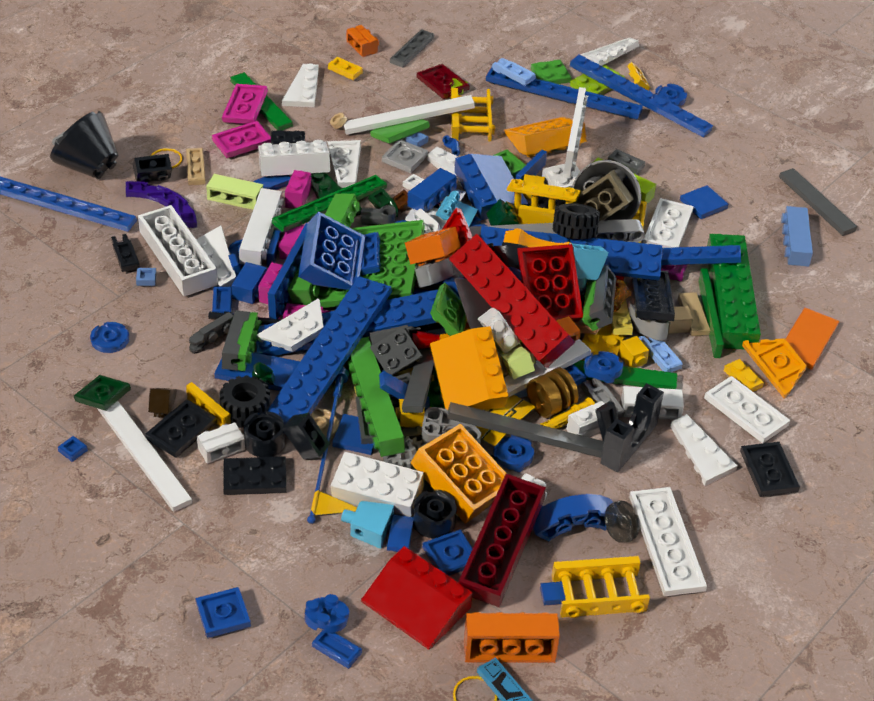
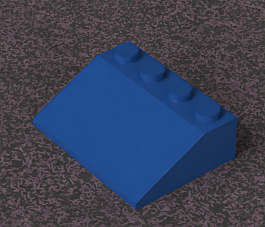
M468 154L455 158L454 172L472 206L478 209L477 215L481 221L488 219L486 213L499 199L504 202L508 201L514 206V192L507 191L508 185L514 178L502 156ZM521 193V205L529 206L523 193Z
M318 211L307 223L298 277L313 285L349 290L357 277L360 276L365 236Z

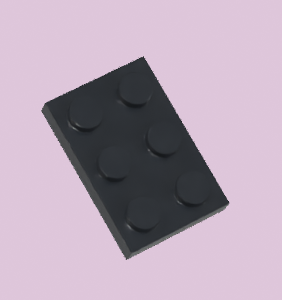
M186 399L146 432L145 437L149 442L177 458L197 440L198 435L208 431L217 423V417Z
M780 442L741 446L740 453L759 497L799 492L800 485Z
M286 456L224 458V495L287 493Z

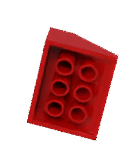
M573 245L518 248L522 284L555 320L568 316L573 322L581 320L583 318Z
M404 546L388 561L362 597L361 602L430 650L471 609L473 592Z

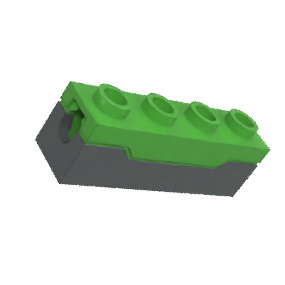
M607 264L603 266L597 280L587 279L582 320L592 331L611 324L613 320L616 276Z
M235 310L222 351V369L245 371L247 364H251L255 342L258 339V329L261 326V320H258L257 312L251 313Z

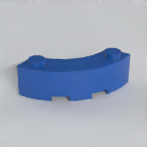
M580 494L564 497L542 506L533 529L538 537L549 542L553 538L572 530V526L584 524L585 527L607 530L621 518L612 499L602 495Z

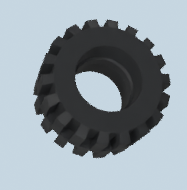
M562 204L556 206L553 232L570 239L594 238L598 234L600 212L593 207L582 204Z
M244 375V377L238 376L236 379L228 380L229 383H224L223 388L220 390V406L230 413L231 423L235 422L238 428L244 427V422L250 415L257 412L265 414V411H268L271 406L268 385L264 384V381L261 379L257 380V377L254 376L251 378Z

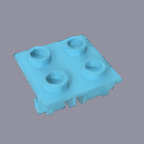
M452 191L449 197L446 196L436 216L441 217L443 220H448L457 207L462 209L469 227L478 209L460 202L459 192Z

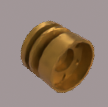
M561 367L555 368L527 383L529 401L535 406L534 410L543 418H549L578 402L579 395L575 381Z

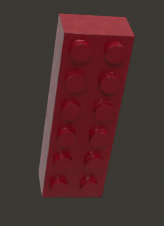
M505 474L459 579L461 585L473 592L472 598L500 608L544 503L546 487Z

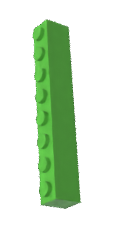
M335 194L325 215L350 228L356 213L360 209V204L355 194ZM299 265L288 287V293L293 304H310L319 295L321 286L313 285L298 277Z
M363 337L347 359L349 360L347 365L349 373H351L353 385H356L357 397H361L359 400L361 409L365 410V422L370 423L368 424L370 436H374L372 438L374 449L379 450L381 457L405 452L401 427L389 394L380 389L379 374L381 371L376 357L370 348L369 337Z

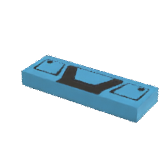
M497 658L477 668V673L501 701H533Z

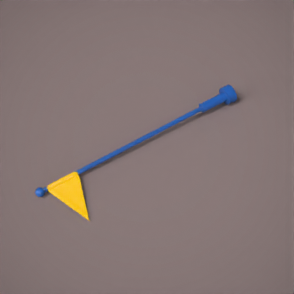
M342 367L334 379L336 383L333 397L335 398L326 436L328 441H330L338 398L341 397L343 383H346L349 378V371ZM328 448L322 455L311 513L307 518L310 524H313L316 520L314 515L343 513L344 509L355 512L357 509L353 505L319 491Z

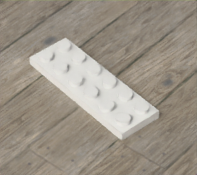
M579 87L563 174L565 178H570L571 171L575 172V161H577L586 106L584 105H587L588 95H585L586 88Z
M671 488L631 491L629 498L663 596L706 591L705 579Z

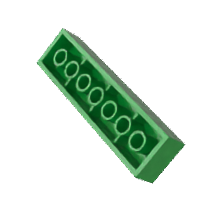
M709 234L707 246L740 245L741 263L708 264L724 342L723 349L745 350L742 346L743 341L749 340V343H757L761 336L746 239L744 235Z

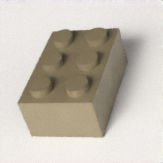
M612 170L581 191L577 201L573 202V204H582L595 208L600 212L599 221H603L629 204L634 198L617 173Z

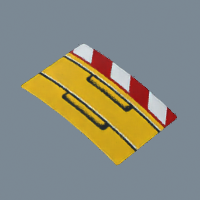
M512 395L507 399L505 407L484 411L521 420L535 406L516 395ZM476 426L481 432V439L493 446H496L506 435V433Z

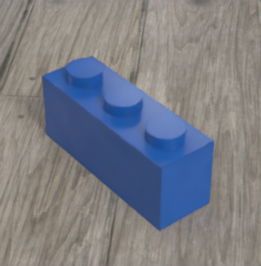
M439 168L408 191V206L415 210L422 209L428 212L439 202L443 201L446 196L450 195L452 191L456 190L457 176Z

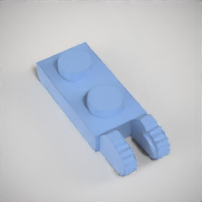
M501 58L498 62L492 64L493 70L498 74L502 73L525 86L535 80V73L507 59Z
M645 336L639 337L649 349L651 358L662 371L674 372L682 369L683 364L664 341L652 338L648 340Z

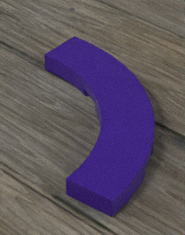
M126 181V197L145 198L156 201L166 207L172 205L187 228H197V218L194 210L189 206L188 201L178 193L160 185L156 187L148 185L147 182Z

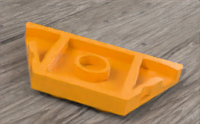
M785 338L775 340L763 339L757 343H749V340L743 341V348L785 399L805 372L807 365Z

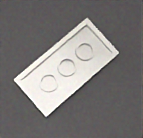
M660 198L643 243L662 245V248L680 247L694 206Z
M732 376L705 393L704 399L761 443H765L789 426L790 420Z

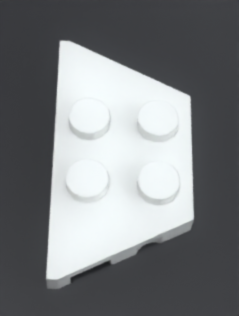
M316 299L257 334L258 341L263 343L265 340L271 342L272 346L282 347L293 352L317 338L324 327L320 300Z

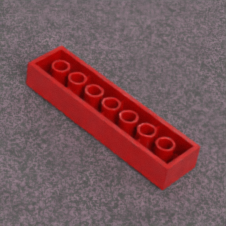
M475 234L449 258L486 302L501 313L512 331L545 368L549 367L575 343L569 334L478 234Z

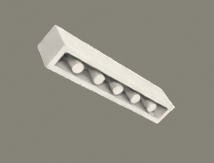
M261 188L239 248V264L248 262L261 266L262 261L266 260L267 249L273 231L277 228L272 224V218L281 215V209L284 207L282 191Z

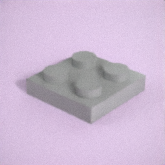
M398 140L382 156V162L412 173L427 157L428 150L403 140Z

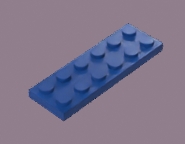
M307 223L268 291L269 318L279 319L280 315L282 316L284 313L285 305L291 300L288 287L301 263Z

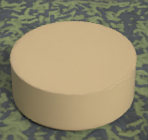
M337 113L331 118L330 124L334 129H338L346 123L347 118L343 113Z

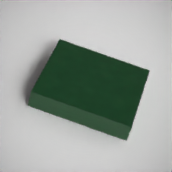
M99 375L74 395L75 402L106 411L129 392L131 387L129 383Z

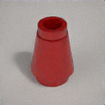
M417 331L412 333L411 340L417 349L421 350L430 348V343L440 340V335Z

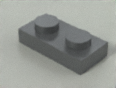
M618 149L608 157V160L623 164L636 175L645 167V161Z

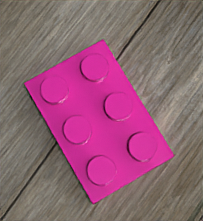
M236 84L222 115L223 122L248 124L256 121L268 92L267 86Z
M254 121L213 134L212 141L226 158H230L258 149V146L263 143H271V137L258 121Z

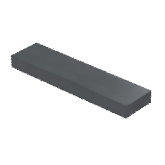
M421 29L390 58V63L404 68L434 39V33Z

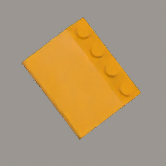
M566 117L554 118L505 129L504 133L521 154L527 157H534L541 150L550 153L553 149H566V146L569 144L573 119ZM584 122L579 146H581V143L587 142Z
M490 326L469 329L430 343L445 409L448 410L450 402L480 410L505 407L508 392Z
M462 424L457 425L419 448L410 462L417 471L424 472V479L434 490H443L454 497L457 506L456 514L464 523L478 516L493 503L504 476L507 474Z

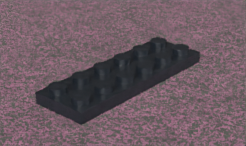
M661 271L660 280L632 277L636 318L641 320L656 319L660 322L674 321L675 311L668 271Z

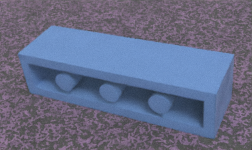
M786 206L785 213L781 215V223H784L782 227V234H784L783 245L786 246L784 256L787 257L788 265L809 267L813 250L808 209Z

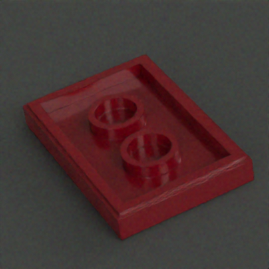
M439 64L416 73V78L443 100L451 97V87L454 86L453 78L463 84L456 87L458 88V94L462 93V90L463 92L470 90V85L444 64Z

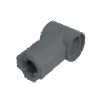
M387 205L381 209L362 208L361 210L362 224L382 225L396 222V209L393 206Z

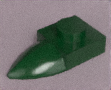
M383 187L369 195L368 200L376 209H381L387 205L393 206L396 209V217H398L397 205Z
M261 362L254 364L252 377H257V380H263L264 384L274 385L275 375L273 370Z

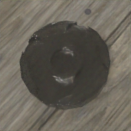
M621 500L611 503L607 507L605 525L608 533L618 543H628L638 536L640 523L638 515H635L633 512V506Z

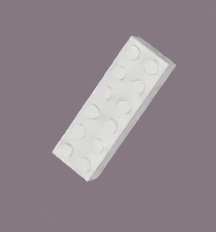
M172 205L138 215L141 235L183 296L218 285L217 268Z

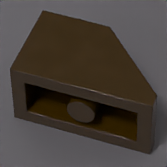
M150 388L148 412L154 413V417H166V414L173 410L177 389Z

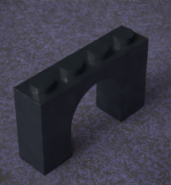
M647 383L636 395L634 411L629 423L626 424L616 419L606 430L600 464L617 473L621 470L657 426L664 395L663 391Z

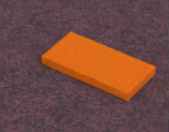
M808 308L803 309L787 335L786 341L807 365L806 368L811 370L814 368L835 332L839 321Z

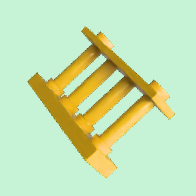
M451 88V99L463 97L458 95V88ZM487 89L486 97H472L474 103L486 104V107L475 106L473 109L451 113L452 138L458 140L459 134H462V132L488 133V141H491L492 135H495V125H492L491 113L493 96H490V89ZM461 113H486L487 116H462ZM462 122L487 123V126H462Z
M512 179L507 187V191L514 192L513 210L517 215L521 205V193L531 195V206L538 207V196L547 197L548 209L555 210L556 199L566 200V204H573L580 195V190L571 187L564 188L521 179Z
M639 556L554 562L552 580L553 582H562L566 601H562L560 617L575 618L577 616L647 611L650 600L649 594L639 595L635 580L641 563ZM626 577L630 596L618 597L614 578ZM592 579H605L608 598H596ZM571 581H584L587 599H574Z

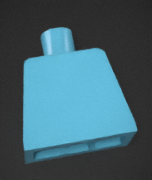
M569 243L573 245L579 288H585L587 279L597 280L609 252L601 246Z
M361 501L355 512L344 509L341 521L351 524L350 535L381 549L392 523L394 505Z

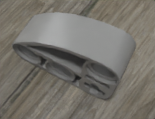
M450 257L442 261L435 262L433 260L428 262V264L415 266L414 269L419 287L432 285L453 276L454 271L449 260Z
M634 299L630 300L628 311L632 327L639 333L654 340H666L669 322L636 318Z
M430 407L425 411L421 440L423 445H426L457 425L462 424L480 444L481 432L475 425L448 419L447 409Z

